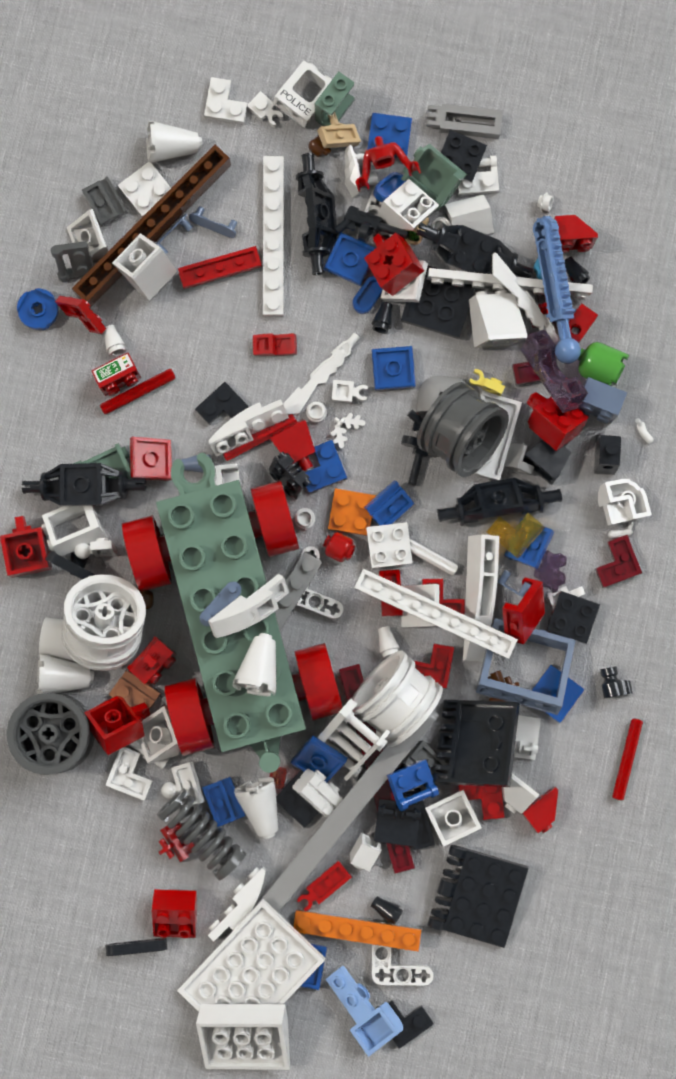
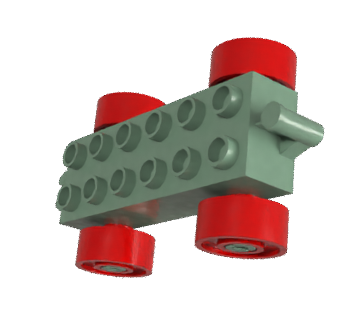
M205 453L197 455L198 465L203 469V477L196 483L188 482L185 479V466L181 459H176L171 468V479L178 489L180 496L156 502L164 535H160L153 515L122 523V532L129 562L140 592L172 584L168 562H172L207 698H203L197 678L165 686L166 702L174 734L182 755L186 756L215 748L211 728L212 725H215L221 752L250 745L260 758V768L264 772L272 773L279 768L281 763L279 756L281 736L306 729L300 701H308L313 721L336 715L343 708L326 645L321 643L294 651L299 672L292 674L275 612L246 629L219 638L214 637L210 626H204L200 622V615L229 582L239 583L241 586V594L239 596H243L246 599L267 583L256 538H264L269 557L299 550L282 482L277 481L251 488L256 510L248 512L239 480L216 485V468L212 460ZM260 633L269 634L276 641V694L273 695L271 693L268 697L248 694L247 689L241 687V691L232 686L233 680L254 637L259 636Z

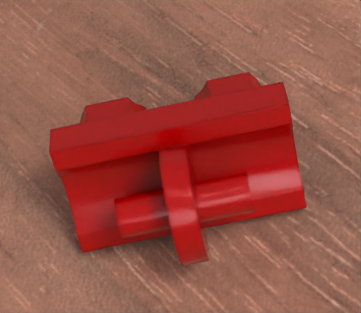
M180 822L173 829H170L167 825L160 830L164 838L159 841L163 849L158 851L159 855L166 853L169 859L176 855L179 862H182L189 857L194 843L191 842L189 845L181 844L176 836V832L182 827Z

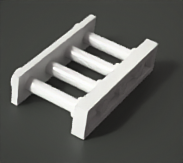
M352 699L346 703L317 737L346 756L331 743L332 740L335 741L358 761L355 764L349 758L344 765L350 771L344 777L346 781L352 775L355 778L363 769L361 765L376 749L379 752L388 742L385 738L390 733L386 730L379 737L355 717V713L352 710L357 703ZM349 722L351 725H353L359 732H361L366 738H368L373 743V745L370 746L350 727H348L346 723ZM341 731L343 734H345L351 741H353L358 747H360L365 752V754H361L356 748H354L348 741H346L338 733Z

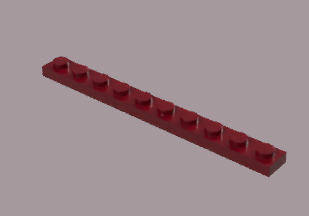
M359 664L339 669L347 701L352 699L364 681ZM367 721L362 722L376 734V729ZM355 728L356 734L372 746L373 743ZM376 749L364 762L366 771L383 749L380 752ZM388 779L374 795L377 811L379 799L395 801ZM386 843L394 874L415 868L409 846Z

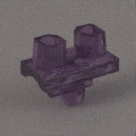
M547 550L542 558L540 568L534 570V577L542 581L543 587L549 588L552 593L558 592V587L565 584L566 577L560 571V567L566 565V556L561 553L553 554Z

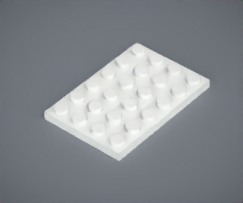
M262 899L177 991L198 1012L200 1004H284L326 958L274 908Z

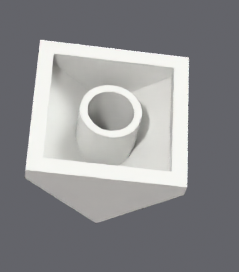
M484 194L445 204L446 214L451 225H464L486 235L494 234L491 207Z
M89 209L67 227L72 243L87 241L92 261L102 258L109 251L93 209Z
M163 706L142 721L145 736L140 738L139 741L148 764L179 755V746L174 734L167 706Z
M463 790L425 808L443 847L482 829Z

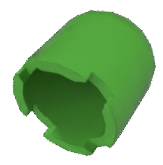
M593 342L588 345L586 350L581 349V354L578 358L580 361L578 365L579 373L585 379L589 377L611 386L612 382L617 383L625 368L622 362L624 359L628 360L629 354L604 343Z

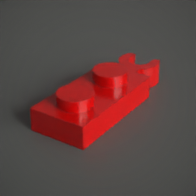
M338 860L306 887L309 893L300 895L297 898V902L307 899L308 905L304 907V910L307 911L312 907L314 900L318 904L322 903L351 879L352 876Z

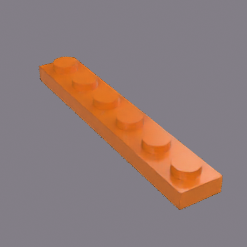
M296 910L293 926L299 933L419 952L422 929L302 910Z

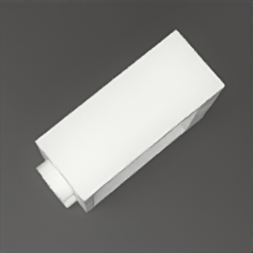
M63 506L42 515L44 524H42L43 531L50 538L47 540L48 546L51 551L55 550L60 556L73 552L79 544L87 543L90 545V542H95L97 538H105L94 506ZM86 514L89 527L57 540L53 527Z

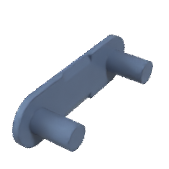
M201 206L198 207L196 213L189 215V219L197 225L229 238L236 236L234 229L237 222L235 220H231L228 226L211 221L202 216L205 209Z
M184 214V215L155 243L156 245H158L159 247H161V249L165 252V254H167L168 251L160 244V242H161L179 223H180L187 231H189V230L193 227V226L185 219V217L187 216V214Z
M504 570L497 582L519 596L524 597L531 585L524 582L520 591L517 592L505 584L511 573Z
M229 582L200 615V622L204 626H210L208 620L236 600L241 594L240 584Z

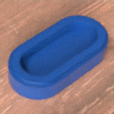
M398 172L390 173L376 185L373 191L374 197L378 201L383 202L405 183L401 180L403 175Z
M374 276L369 277L353 298V309L359 314L370 312L382 294L383 289L379 286Z

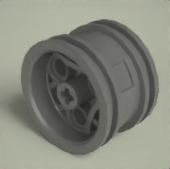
M458 382L447 388L431 405L419 428L417 444L421 450L427 452L430 456L440 457L445 460L447 467L456 472L457 475L463 478L477 472L494 454L506 432L509 415L505 409L499 407L496 403L485 402L479 398L478 391L466 383Z
M41 693L27 698L13 711L8 722L7 743L11 754L23 768L37 774H58L74 769L88 757L94 745L95 737L90 732L89 722L84 713L88 711L87 708L77 699L63 694ZM50 703L58 704L59 714L48 713ZM33 716H36L39 720L36 728H32L29 724V720ZM69 718H73L76 723L72 730L66 727V721ZM49 731L54 732V736L49 735ZM29 738L35 748L31 751L28 750L25 742ZM73 740L77 747L73 753H70L66 749ZM48 749H52L55 752V758L52 761L47 760L45 757Z

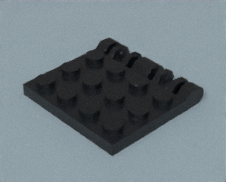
M443 700L442 709L446 711L442 712V717L445 719H455L454 724H441L440 730L453 733H439L437 749L451 752H437L436 758L450 761L449 765H435V771L442 773H434L433 782L440 785L510 787L520 704L518 702Z
M451 845L448 853L451 856H448L446 861L451 865L461 867L460 872L446 868L443 870L442 874L444 876L458 880L441 878L437 893L442 896H436L434 901L439 905L450 907L448 912L433 908L431 910L433 916L429 917L427 926L505 948L529 869L528 866L461 846Z

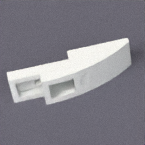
M281 399L264 407L259 402L226 422L209 439V444L215 456L217 457L253 441L252 434L289 418Z
M280 574L276 575L247 599L239 596L208 620L214 637L219 638L239 632L260 622L278 610L277 602L289 593L285 578Z
M256 867L248 875L250 880L245 885L240 883L233 891L235 895L232 899L237 905L232 904L224 912L226 916L220 922L217 919L209 927L211 932L208 936L213 941L228 927L234 930L252 911L264 883L266 873L264 867L260 870Z

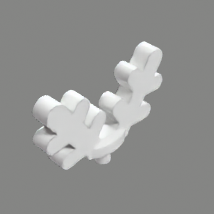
M349 413L346 418L343 417L339 420L336 417L334 419L337 424L330 435H336L333 443H338L339 448H343L344 442L348 440L347 437L342 436V433H346V429L340 426L345 423L346 428L350 429L352 424L354 429L357 430L359 426L365 425L364 420H359L361 418L360 415L352 419L353 414Z

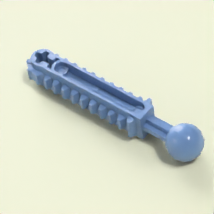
M543 216L537 218V221L534 223L533 233L547 302L548 314L546 317L550 319V322H557L560 341L555 347L556 358L561 363L571 364L578 360L581 354L579 343L571 338L568 321L574 319V312L576 310L572 308L559 226L557 221L551 218V216Z

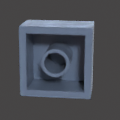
M588 377L581 387L575 406L587 416L589 414L596 416L600 422L612 423L620 413L627 392Z

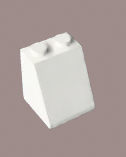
M141 233L112 262L133 287L149 301L158 294L159 290L177 272L161 247Z
M506 290L494 292L495 294L481 291L475 293L476 295L469 299L474 348L512 346L527 338L525 325L513 293H507Z

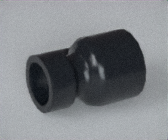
M617 666L600 669L601 676L604 678V682L601 685L604 699L633 693L629 680L617 679Z

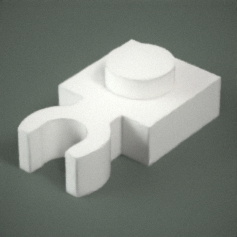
M261 91L247 105V108L261 121L267 118L269 125L273 128L276 127V123L272 120L274 117L283 120V114L280 111L273 110L276 106Z
M333 380L332 401L352 403V397L361 402H365L367 397L360 396L359 392L361 390H368V386L360 385L355 388L353 387V381Z

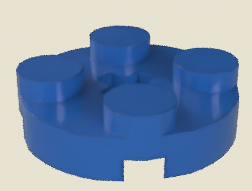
M36 288L35 290L25 292L20 297L17 303V312L22 323L28 328L46 330L56 321L59 314V306L49 291ZM39 304L42 305L43 311L35 314L33 307H38Z

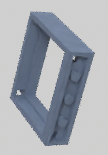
M494 618L491 627L504 633L503 618ZM534 629L527 640L565 651L556 697L488 679L493 652L488 649L485 650L476 693L508 702H518L522 706L558 715L563 705L576 640L563 635H555L542 629Z

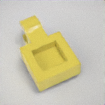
M474 370L473 373L479 376V380L470 378L469 383L471 385L479 386L482 390L498 396L502 395L505 386L502 385L500 380L496 378L485 379L481 370Z

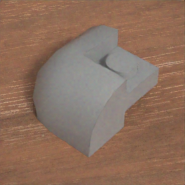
M432 376L426 379L418 392L416 413L426 415L435 400L451 385L462 382V378Z

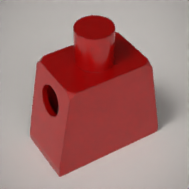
M582 303L574 313V319L569 320L571 338L575 339L578 343H580L598 317L597 313ZM573 327H577L580 330L578 334L572 333Z
M304 419L269 437L280 453H288L294 460L293 463H298L299 467L302 468L301 471H305L313 466L308 455L314 453L315 448Z

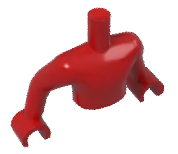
M377 136L375 138L376 147L368 149L364 153L362 177L357 178L355 183L358 192H361L360 188L363 186L370 189L368 179L371 171V162H373L376 169H384L395 163V154L407 168L409 176H412L411 173L413 171H418L420 174L421 170L418 162H411L397 143L384 144L382 137Z

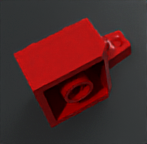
M379 233L373 237L377 248L364 257L379 286L394 296L422 274L424 269L408 242L399 234L394 233L387 240Z
M534 392L527 401V404L533 409L527 421L529 428L556 451L578 436L589 418L559 392L548 399Z
M24 516L14 517L16 528L12 529L13 533L0 536L7 576L14 578L52 570V564L45 560L49 553V548L43 528L32 529L31 525H26ZM25 548L30 550L27 557L22 555L25 552Z
M155 636L127 669L145 685H155L163 676L160 673L165 668L169 669L176 662L174 657L177 654Z
M115 696L84 712L89 722L90 732L107 755L144 737L142 721L150 716L149 707L145 702L130 707L121 696Z

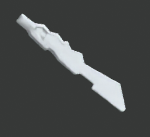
M493 253L492 276L518 298V307L525 310L526 317L531 320L533 326L538 327L541 334L548 336L557 345L560 338L555 331V327L546 317V314H542L529 292L523 291L514 281L517 277L497 253Z
M353 333L348 340L343 341L331 352L332 356L323 361L310 374L311 379L302 389L298 387L283 403L287 414H299L316 386L327 383L329 375L336 373L337 368L343 365L345 357L351 354V348L360 338L356 333Z

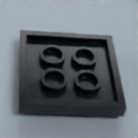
M428 265L419 302H406L401 322L459 339L470 306L469 299L472 298L475 288L471 284H464L462 287L453 286L451 282L433 284L431 280H427V272L429 268H439Z

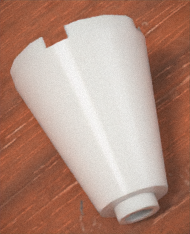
M148 121L147 132H151L148 134V138H146L147 159H149V163L196 154L198 149H202V137H198L197 132L155 121Z
M260 633L259 636L254 637L233 680L232 686L235 689L241 691V687L247 689L248 694L268 697L271 693L273 695L276 694V641L272 639L271 635Z
M39 654L40 660H38L37 683H39L37 694H56L88 688L89 683H93L94 671H90L89 668H85L75 662Z
M272 777L259 778V782L255 783L249 781L234 789L235 797L257 835L263 837V839L275 836V832L278 831L276 787Z

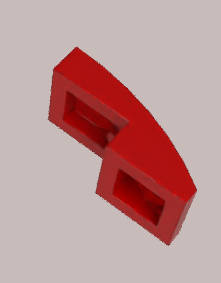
M273 333L253 335V355H297L296 334L274 335Z

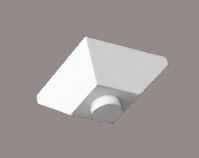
M513 773L510 787H501L502 798L507 803L505 807L513 814L516 812L522 814L539 796L537 792Z

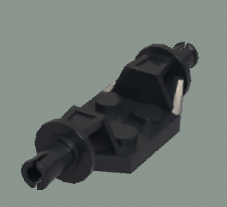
M305 153L301 155L303 172L296 174L298 195L305 197L308 214L307 224L309 226V231L302 234L304 246L302 254L304 257L311 258L312 275L325 274L323 257L331 253L330 247L338 235L334 230V227L337 226L335 200L333 193L322 180L324 173L315 170L314 154ZM323 239L321 247H318L319 240Z
M422 222L418 226L420 229L417 230L416 235L431 240L433 243L432 250L436 251L448 265L466 272L492 274V254L497 253L514 275L530 278L531 275L527 273H533V268L518 263V254L512 253L500 240L467 226H446L445 223H442L438 229H435ZM440 244H442L443 246L447 247V248L449 249V251H447L446 249H444L443 247H441Z
M102 463L59 464L50 471L43 472L40 481L23 480L22 486L25 487H22L23 494L40 493L43 501L49 500L60 506H99L120 498L126 499L128 491H146L147 486L138 484H147L146 478L128 479L125 470L117 471ZM109 476L119 477V479L110 478ZM59 477L58 480L50 481V479Z
M517 478L474 484L461 498H456L455 507L437 509L439 522L458 519L460 525L464 526L465 523L481 522L485 518L521 513L522 515L536 511L543 513L544 504L562 502V494L560 489L542 492L538 484L533 486ZM522 492L535 495V499H524ZM474 500L475 508L464 511V506Z

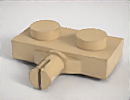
M335 112L332 116L327 115L331 125L320 126L317 130L324 148L348 147L349 145L358 146L361 142L355 125L339 123Z

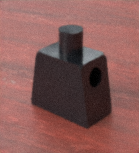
M596 435L594 474L615 475L620 466L621 436Z
M541 440L526 453L523 462L534 466L533 471L552 485L559 477L571 451L566 448L567 444L556 451L544 440Z

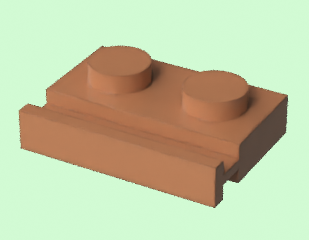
M128 670L125 671L109 693L112 698L115 696L123 697L130 707L145 702L149 710L161 694L151 686L145 685Z

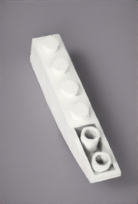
M483 534L468 536L465 615L491 627L498 579L499 536ZM464 639L463 661L483 662L486 649Z

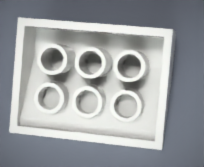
M200 1004L196 1026L205 1069L290 1070L288 1018L285 1004Z

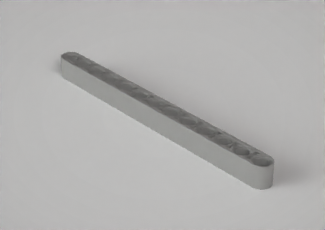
M433 710L426 721L405 741L393 747H385L262 899L277 912L282 909L388 779L387 775L393 773L438 718L439 714Z

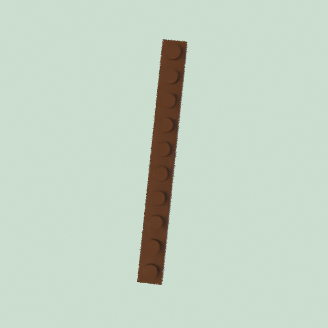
M215 144L72 288L74 294L79 299L86 300L92 307L122 276V273L112 262L140 233L155 243L231 166L230 158Z

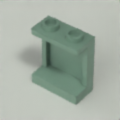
M338 71L314 103L316 122L322 126L331 125L327 115L332 116L334 112L338 122L355 101V97L349 94L354 87V81Z
M431 144L425 147L420 146L413 155L415 157L413 161L418 162L421 173L413 171L411 173L412 176H409L408 170L405 167L403 169L405 174L401 180L405 182L410 179L439 205L436 209L439 210L447 204L467 174Z
M119 443L115 444V447L82 462L80 460L73 463H102L117 471L125 470L128 479H132L131 468L127 461V458H130L126 447L121 448ZM109 476L110 478L119 479V477Z

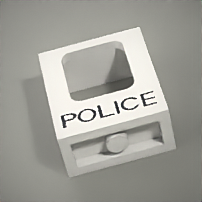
M303 60L275 95L273 104L305 128L310 122L311 117L315 114L314 103L332 79L327 75H322L312 63H307ZM303 74L322 88L312 102H307L293 91V87Z

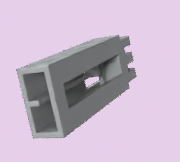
M442 104V106L428 105V111L435 113H427V119L435 121H426V126L440 128L439 133H449L452 130L466 136L499 139L503 110ZM448 115L461 116V121L455 122V117L453 119L447 117Z

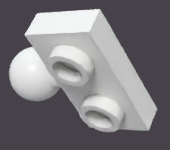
M97 538L95 542H90V546L87 543L79 544L74 550L75 555L80 559H86L90 554H94L96 558L117 556V548L111 540L108 541V538Z
M193 761L172 767L175 783H165L161 789L162 795L167 799H171L180 790L185 788L188 793L186 796L191 795L194 798L193 804L205 802Z

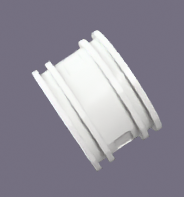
M101 574L80 580L71 588L64 602L62 643L68 655L76 663L85 668L107 671L117 669L134 658L141 644L142 628L146 615V605L139 590L121 577Z
M397 651L382 661L359 686L352 697V700L357 703L352 711L361 722L367 721L375 728L377 736L381 737L388 730L390 733L385 738L388 741L386 745L393 747L405 741L426 721L437 706L443 692V687L438 682L435 683L431 676L421 674L415 668V662L411 658H407V654L404 651Z

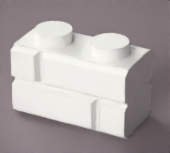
M308 768L292 787L319 813L329 817L335 810L334 808L343 800L338 794L340 789L331 782L327 784L324 781L326 777L320 771L316 770L313 772Z

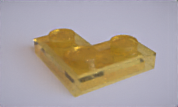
M527 513L515 528L499 516L486 532L492 536H499V543L518 559L545 527Z

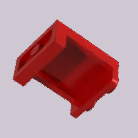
M526 577L522 580V586L524 582H527L531 587L518 606L505 603L502 607L504 633L518 639L516 643L523 645L545 614L543 582Z

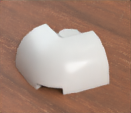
M630 479L605 482L600 486L598 504L599 507L604 509L608 526L651 516L644 489L640 488L635 482L630 481Z

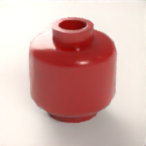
M335 532L332 536L328 535L323 544V547L326 548V556L341 563L345 560L349 561L355 550L353 539L339 532Z

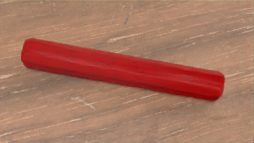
M167 369L100 404V408L104 414H108L176 378L172 369Z
M290 414L288 415L289 418L252 434L253 441L223 453L224 458L229 461L269 440V437L297 423L295 416Z
M634 718L630 723L612 795L614 799L623 801L643 725L642 720Z

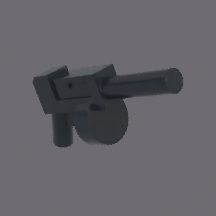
M354 206L348 208L344 220L334 227L337 234H340L345 229L354 231L355 226L359 227L358 240L365 243L369 241L372 232L378 233L379 230L392 235L397 233L404 239H407L409 231L382 223V217L359 211V208Z
M412 409L407 416L414 422L412 430L419 431L423 419ZM418 432L416 437L403 435L401 441L402 445L413 448L412 454H415L408 484L414 486L417 483L422 459L428 456V453L421 450L417 444Z

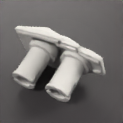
M349 145L345 149V185L352 198L361 193L358 192L355 181L357 178L362 177L359 166H363L364 153L356 154L353 151V147ZM376 172L370 173L369 185H376L378 183Z

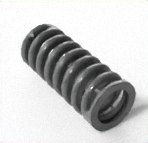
M183 788L159 810L157 816L166 823L170 819L168 816L183 806L168 824V827L173 829L180 821L191 814L188 820L176 832V836L181 837L189 828L198 823L196 828L183 841L185 845H189L197 836L207 830L204 836L191 848V852L197 853L206 843L215 838L211 845L199 856V860L205 861L215 850L223 846L219 853L207 864V868L211 870L223 858L231 854L226 863L221 862V867L213 871L215 877L218 880H222L242 862L246 852L242 851L238 844L232 845L233 839L230 836H225L223 828H217L215 820H209L210 815L208 812H201L202 806L200 804H193L194 798L191 795L186 796L188 793Z

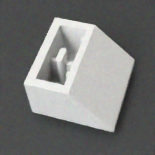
M408 179L383 201L378 216L382 217V220L388 225L400 229L414 230L439 205Z

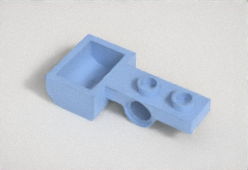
M344 965L326 978L330 987L356 1022V1025L350 1031L368 1057L403 1031V1024L391 1006L385 1002L377 1009H374L369 1002L370 994L366 987L360 983L357 984Z

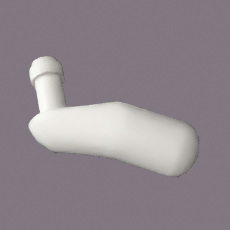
M637 418L635 422L641 437L648 444L652 443L654 438L648 433L645 423Z
M630 521L626 530L609 531V538H619L624 535L630 536L633 533L632 527L634 523Z

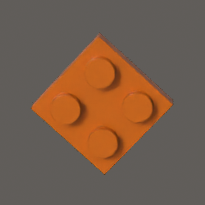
M335 488L328 530L367 536L366 527H370L372 517L364 507L376 495Z

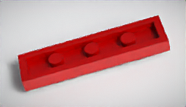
M253 246L180 267L178 271L183 288L187 289L262 267L257 248Z

